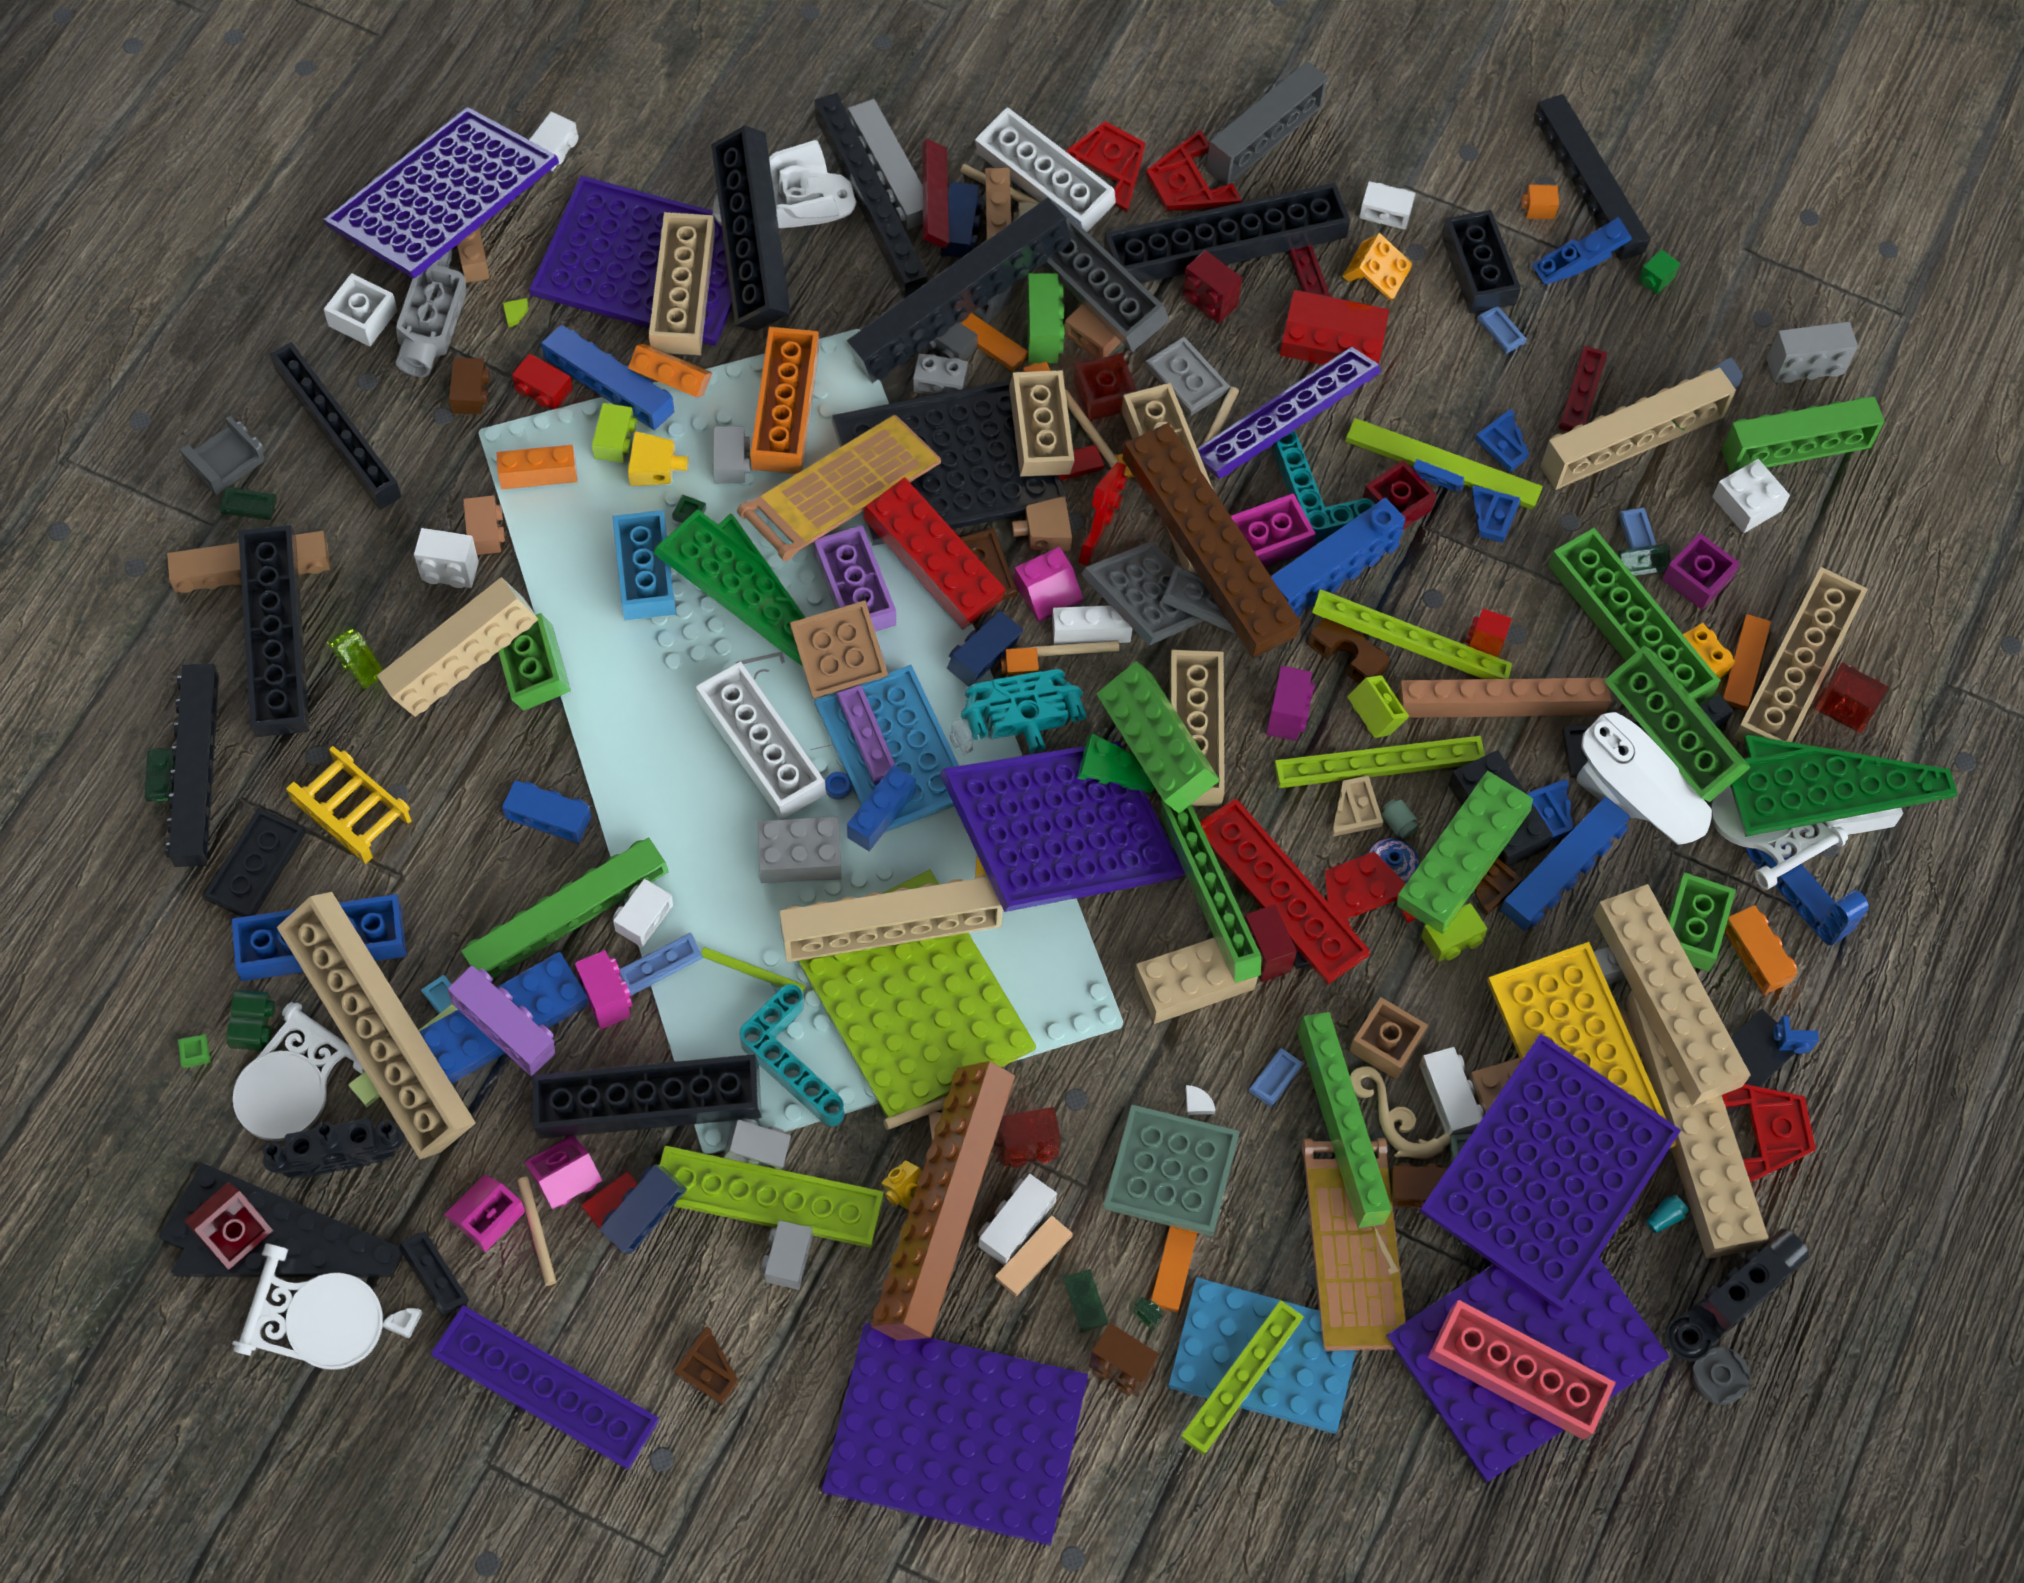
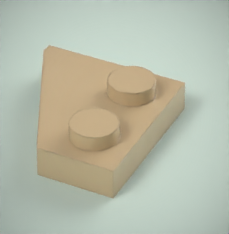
M1369 776L1344 780L1332 831L1333 837L1382 827L1383 819Z

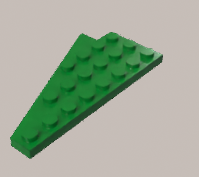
M697 509L656 547L653 554L802 666L790 622L806 618L733 514L730 513L717 524Z
M1747 735L1744 738L1749 758L1744 760L1751 768L1730 785L1745 837L1955 798L1958 793L1950 769Z

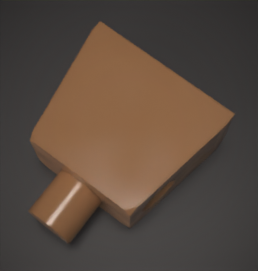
M1065 496L1028 505L1025 511V520L1012 522L1013 537L1028 535L1029 547L1033 550H1054L1060 547L1062 551H1071L1072 534Z

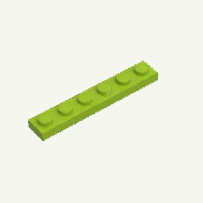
M1280 1300L1188 1425L1180 1439L1202 1455H1205L1302 1322L1304 1316Z

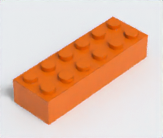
M769 327L750 453L752 470L797 474L803 470L819 355V331Z

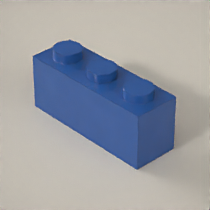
M893 765L847 823V838L870 852L915 794L916 778Z
M515 780L502 806L505 819L577 844L580 843L591 819L589 805L577 798L573 800L565 798L554 790L545 791L539 789L535 784L527 781L522 783Z

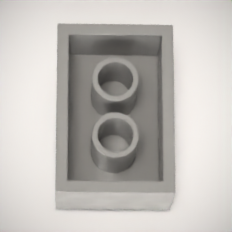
M1850 322L1778 331L1766 359L1774 383H1790L1800 379L1813 380L1823 376L1836 377L1845 374L1858 348V344Z
M838 817L758 821L761 883L842 879Z

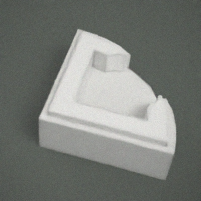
M1186 1085L1187 1115L1215 1114V1106L1211 1097L1198 1087Z
M407 1308L388 1316L382 1326L385 1329L410 1338L422 1315V1311L416 1308Z

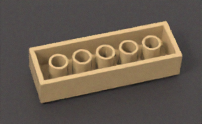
M664 212L649 340L651 347L665 353L701 355L715 237L713 215Z
M501 577L379 673L377 677L390 696L416 717L418 714L426 711L438 698L446 695L457 683L469 677L470 673L481 664L488 662L500 649L508 646L519 634L528 630L538 620V617L525 599Z
M1171 650L1169 662V702L1220 779L1217 784L1191 805L1222 806L1225 793L1223 652Z

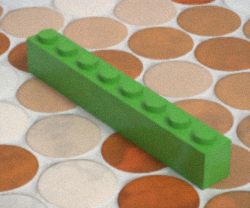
M1162 800L1163 825L1234 982L1260 976L1261 954L1192 805L1190 804L1181 813H1178Z
M649 837L645 840L636 841L625 852L611 856L602 866L592 868L577 881L565 884L559 892L540 899L534 907L527 911H520L511 921L504 925L495 926L490 930L489 934L481 939L472 940L461 952L469 966L472 965L477 970L482 968L494 979L629 897L635 885L639 886L644 879L652 883L669 873L666 862Z
M1330 1012L1303 1016L1297 1033L1357 1227L1364 1228L1385 1224L1392 1208Z

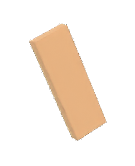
M1051 1215L997 1273L995 1279L1017 1297L1071 1239L1073 1233Z

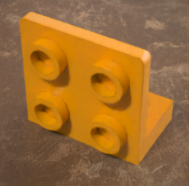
M1378 233L1362 241L1342 277L1348 282L1365 277L1383 295L1391 300L1397 294L1412 267V263L1384 236Z

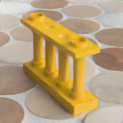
M332 746L329 751L334 762L307 787L303 786L301 788L293 782L286 790L293 803L360 861L366 864L373 858L369 848L371 846L370 843L397 817L401 818L406 824H409L411 822L408 812L410 808L401 798L396 800L353 763V758L346 751L342 750L340 752ZM341 769L353 777L326 803L322 802L319 804L314 799V794ZM360 785L371 793L344 819L340 818L338 820L332 815L334 814L333 810ZM381 801L390 809L363 835L359 834L356 836L351 831L352 826L377 802Z

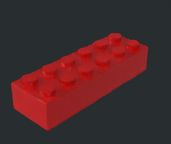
M905 477L866 505L863 519L962 630L966 629L1002 601L1006 590L1003 585Z

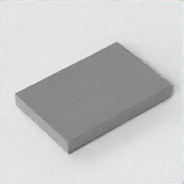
M1182 337L1145 362V366L1162 385L1172 384L1178 402L1190 416L1228 393L1230 389L1225 380L1185 337Z

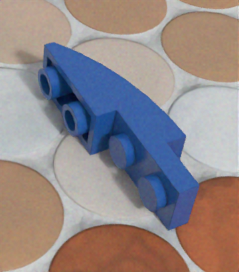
M1618 217L1578 242L1575 239L1571 240L1533 263L1532 266L1544 285L1579 274L1612 257V251L1632 239Z

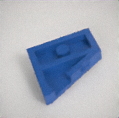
M1474 485L1473 500L1479 537L1504 543L1519 507L1520 497Z

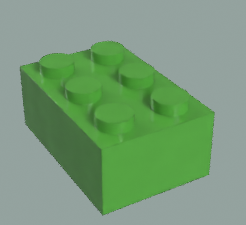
M1028 273V363H1058V354H1063V283H1058V273Z
M541 613L536 614L538 620L528 630L523 631L508 646L498 651L511 699L523 711L571 692L553 625Z
M1684 872L1677 884L1667 920L1691 965L1709 972L1717 960L1736 889Z

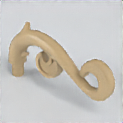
M1362 1066L1356 1068L1351 1073L1350 1079L1355 1094L1358 1097L1369 1098L1374 1094L1373 1089L1367 1090L1361 1086V1081L1364 1078L1369 1077L1376 1082L1380 1125L1389 1143L1398 1150L1394 1154L1395 1157L1428 1159L1442 1153L1443 1148L1450 1144L1451 1137L1448 1133L1443 1134L1438 1139L1433 1138L1430 1141L1419 1139V1143H1412L1401 1137L1396 1131L1394 1123L1396 1121L1402 1123L1399 1127V1132H1410L1415 1127V1114L1406 1107H1397L1389 1112L1385 1084L1376 1069Z

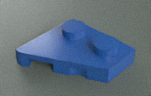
M1511 409L1476 435L1475 440L1509 472L1528 459L1529 452L1527 446L1522 441L1521 430L1516 426L1514 412Z
M1567 779L1527 793L1528 796L1533 798L1532 803L1553 833L1551 841L1567 836L1573 830L1572 818L1570 816L1571 803L1567 799V788L1569 787Z

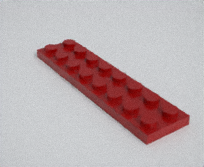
M1237 798L1200 822L1215 856L1261 909L1276 905L1295 948L1327 985L1370 956L1371 951Z

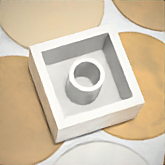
M352 273L324 308L329 327L368 346L373 344L398 311L393 293Z
M1757 459L1719 481L1713 494V499L1744 534L1781 512L1790 495L1763 463Z
M421 528L414 553L421 580L430 584H449L455 588H472L479 563L473 537L471 535Z

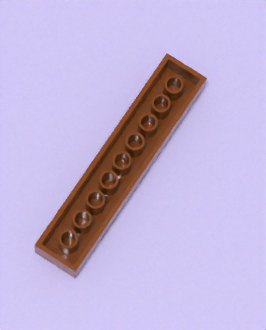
M991 1061L958 1067L952 1076V1085L948 1096L944 1100V1109L940 1121L935 1127V1136L931 1147L927 1151V1160L923 1172L918 1178V1187L914 1198L910 1202L909 1214L905 1225L901 1229V1238L897 1250L892 1256V1265L888 1277L883 1283V1292L879 1304L876 1306L873 1314L874 1319L871 1327L897 1341L931 1338L1015 1075Z

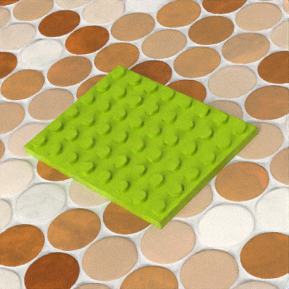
M931 869L882 894L894 892L899 888L915 889L929 883L940 884ZM969 932L797 961L887 1118L947 1096L952 1085V1076L958 1067L988 1061L1003 1067L1036 1050L1035 1042Z

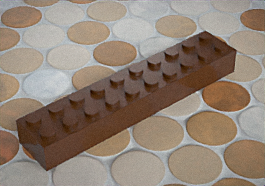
M1169 422L1126 442L1122 459L1251 657L1255 658L1297 637L1301 624L1300 620Z

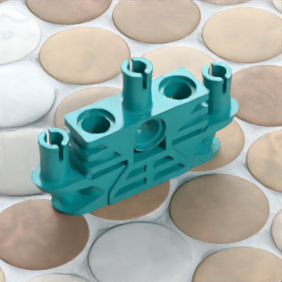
M1055 669L994 679L969 686L965 690V696L968 700L966 701L965 708L961 711L960 717L965 720L967 719L973 740H978V734L980 739L987 737L988 731H991V739L1024 734L1029 752L1035 754L1034 748H1036L1037 753L1046 748L1040 731L1063 727L1069 715L1072 722L1077 721L1076 716L1079 722L1084 720L1087 714L1080 699L1083 691L1078 686L1067 682L1064 679L1065 673L1062 670Z

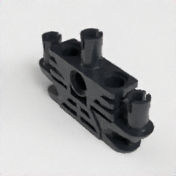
M370 1119L332 1125L330 1122L325 1121L326 1126H323L322 1122H320L315 1129L286 1134V1146L281 1147L278 1143L272 1142L273 1147H271L270 1142L267 1143L263 1148V1164L268 1171L283 1173L284 1176L289 1178H301L311 1175L313 1177L365 1167L368 1164L389 1160L394 1155L395 1150L404 1142L405 1135L401 1128L395 1126L390 1120H387L388 1125L381 1121L377 1129H374Z

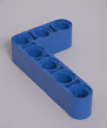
M1746 847L1748 856L1759 869L1764 866H1768L1770 869L1777 866L1775 860L1764 851ZM1792 852L1789 857L1784 858V860H1787L1790 857L1794 856ZM1802 864L1779 876L1775 885L1777 890L1820 939L1829 946L1834 945L1851 933L1869 908L1866 898L1857 890H1852L1835 902Z

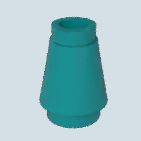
M1673 1194L1671 1197L1666 1196L1645 1222L1657 1234L1659 1231L1685 1219L1684 1215L1689 1211L1683 1201Z

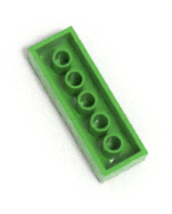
M1875 396L1868 398L1858 397L1847 402L1836 401L1820 407L1810 406L1804 410H1788L1777 415L1766 414L1755 419L1737 420L1733 422L1721 450L1730 474L1735 473L1757 459L1767 468L1871 448L1885 420Z
M1643 646L1604 680L1653 741L1679 768L1681 775L1700 798L1711 802L1751 768L1651 649Z
M1135 661L1096 693L1162 800L1176 812L1181 813L1220 781L1153 675L1140 663Z
M1487 770L1398 894L1397 906L1443 934L1531 811L1533 798Z

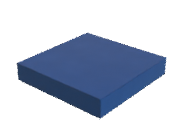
M1416 459L1413 469L1423 480L1461 493L1464 486L1463 476Z

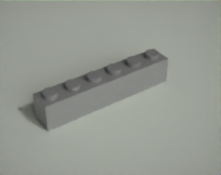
M875 99L848 108V116L891 203L895 207L900 221H903L907 230L922 225L923 186Z

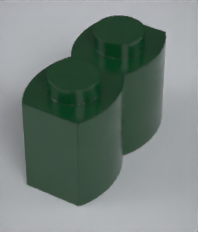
M235 990L226 1037L229 1048L263 1051L265 1043L270 1042L271 1027L267 1025L269 1017H274L275 1001H272L269 992Z

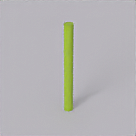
M704 947L701 952L703 958L781 988L788 984H794L804 992L805 985L707 947Z

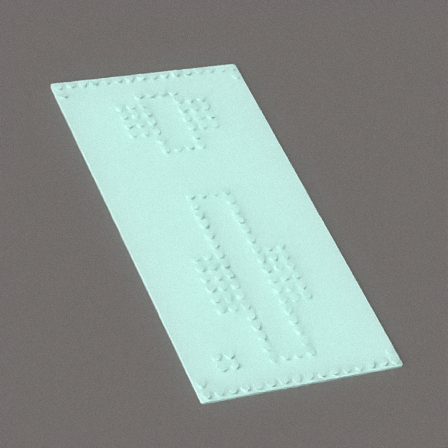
M859 329L819 339V355L803 470L840 448L832 423V415L889 404L881 381L877 380L872 384L854 361L846 340L858 333ZM765 353L705 369L712 372L705 394L701 397L696 398L661 382L653 383L658 388L665 389L672 395L675 413L655 431L637 420L636 432L670 439L675 443L676 455L689 456L688 471L673 470L672 482L670 484L630 486L628 469L631 452L626 454L624 463L594 459L592 442L602 403L613 404L603 397L480 429L479 437L535 615L541 613L554 628L571 692L560 697L610 857L625 852L636 841L645 840L649 837L665 860L669 873L652 883L672 895L673 906L643 948L638 945L641 956L644 957L691 932L701 952L704 947L804 984L803 1011L776 1039L842 1098L845 1114L878 1104L798 962H786L779 911L794 905L805 907L811 906L818 901L830 903L839 901L844 897L860 898L874 892L883 893L931 869L939 884H946L954 879H962L963 881L974 879L977 853L955 806L885 832L869 852L847 838V823L861 807L852 786L850 794L844 799H832L826 793L823 797L783 820L838 817L842 879L761 883L758 821L780 819L698 703L696 686L737 664L735 662L782 651L672 567L671 574L676 615L624 620L612 516L664 510L668 537L682 524L672 519V513L682 495L706 503L704 514L717 524L730 513L733 514L806 618L835 609L814 555V542L796 552L788 561H783L778 556V551L747 519H743L737 514V508L742 503L756 499L795 475L752 470L750 453ZM744 426L745 436H750V452H745V458L750 459V473H745V483H714V427ZM631 433V436H630V439H632V445H633L634 433ZM573 445L578 482L501 490L496 452ZM758 508L754 511L785 544H792ZM862 512L823 535L822 537L863 525L896 609V626L875 632L887 672L889 673L912 665L959 766L1022 756L1015 735L991 739V731H988L987 737L980 739L978 734V740H973L967 719L965 720L960 717L961 711L965 708L966 701L968 700L965 696V690L968 686L951 673L947 666L951 659L949 657L950 652L957 645H964L967 636L975 630L973 624L962 630L885 543L872 546ZM784 652L782 653L785 662L782 664L779 656L743 664L753 679L757 671L761 669L770 670L768 672H760L754 681L823 779L826 780L827 776L833 772L845 773L814 704V700L821 697L812 699L803 667ZM989 670L976 683L994 680L991 671ZM629 897L624 899L625 904L629 900ZM1077 898L1008 912L1003 911L1002 927L969 932L1036 1044V1050L1017 1060L1122 1028L1123 1019ZM705 958L651 985L674 1062L748 1055L741 1048L740 1028L781 989L779 986ZM789 997L785 1000L787 1004H794L798 1001L794 997ZM769 1016L765 1019V1021L769 1023H774L779 1018L776 1016ZM752 1034L747 1036L746 1040L753 1042L756 1041L759 1038V1036ZM770 1052L765 1057L767 1059L773 1060L776 1059L779 1056V1054H777L776 1052ZM759 1065L762 1118L751 1120L756 1121L758 1126L764 1128L777 1127L784 1132L820 1122L814 1114ZM789 1070L785 1073V1076L793 1078L799 1073L796 1070ZM809 1088L805 1091V1094L813 1096L819 1091L815 1088ZM829 1106L825 1109V1112L834 1114L839 1109L835 1106ZM737 1120L694 1124L703 1154L713 1155L725 1151L731 1126Z

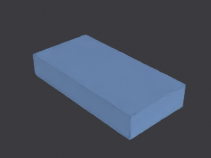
M1494 307L1478 315L1477 320L1506 354L1526 343L1527 339L1499 307Z
M1645 508L1620 511L1619 519L1632 559L1657 555L1658 548Z
M1280 1048L1250 1087L1249 1092L1272 1107L1302 1068L1303 1062Z

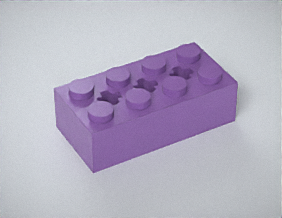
M863 525L815 540L814 555L835 609L866 601L875 632L896 626V609Z
M471 965L448 988L451 1004L532 1077L555 1054V1042L552 1039L553 1033L543 1024L540 1026L536 1025L531 1020L533 1015L522 1005L518 1008L511 1001L513 997L503 987L497 989L491 983L493 979L482 968L477 970Z

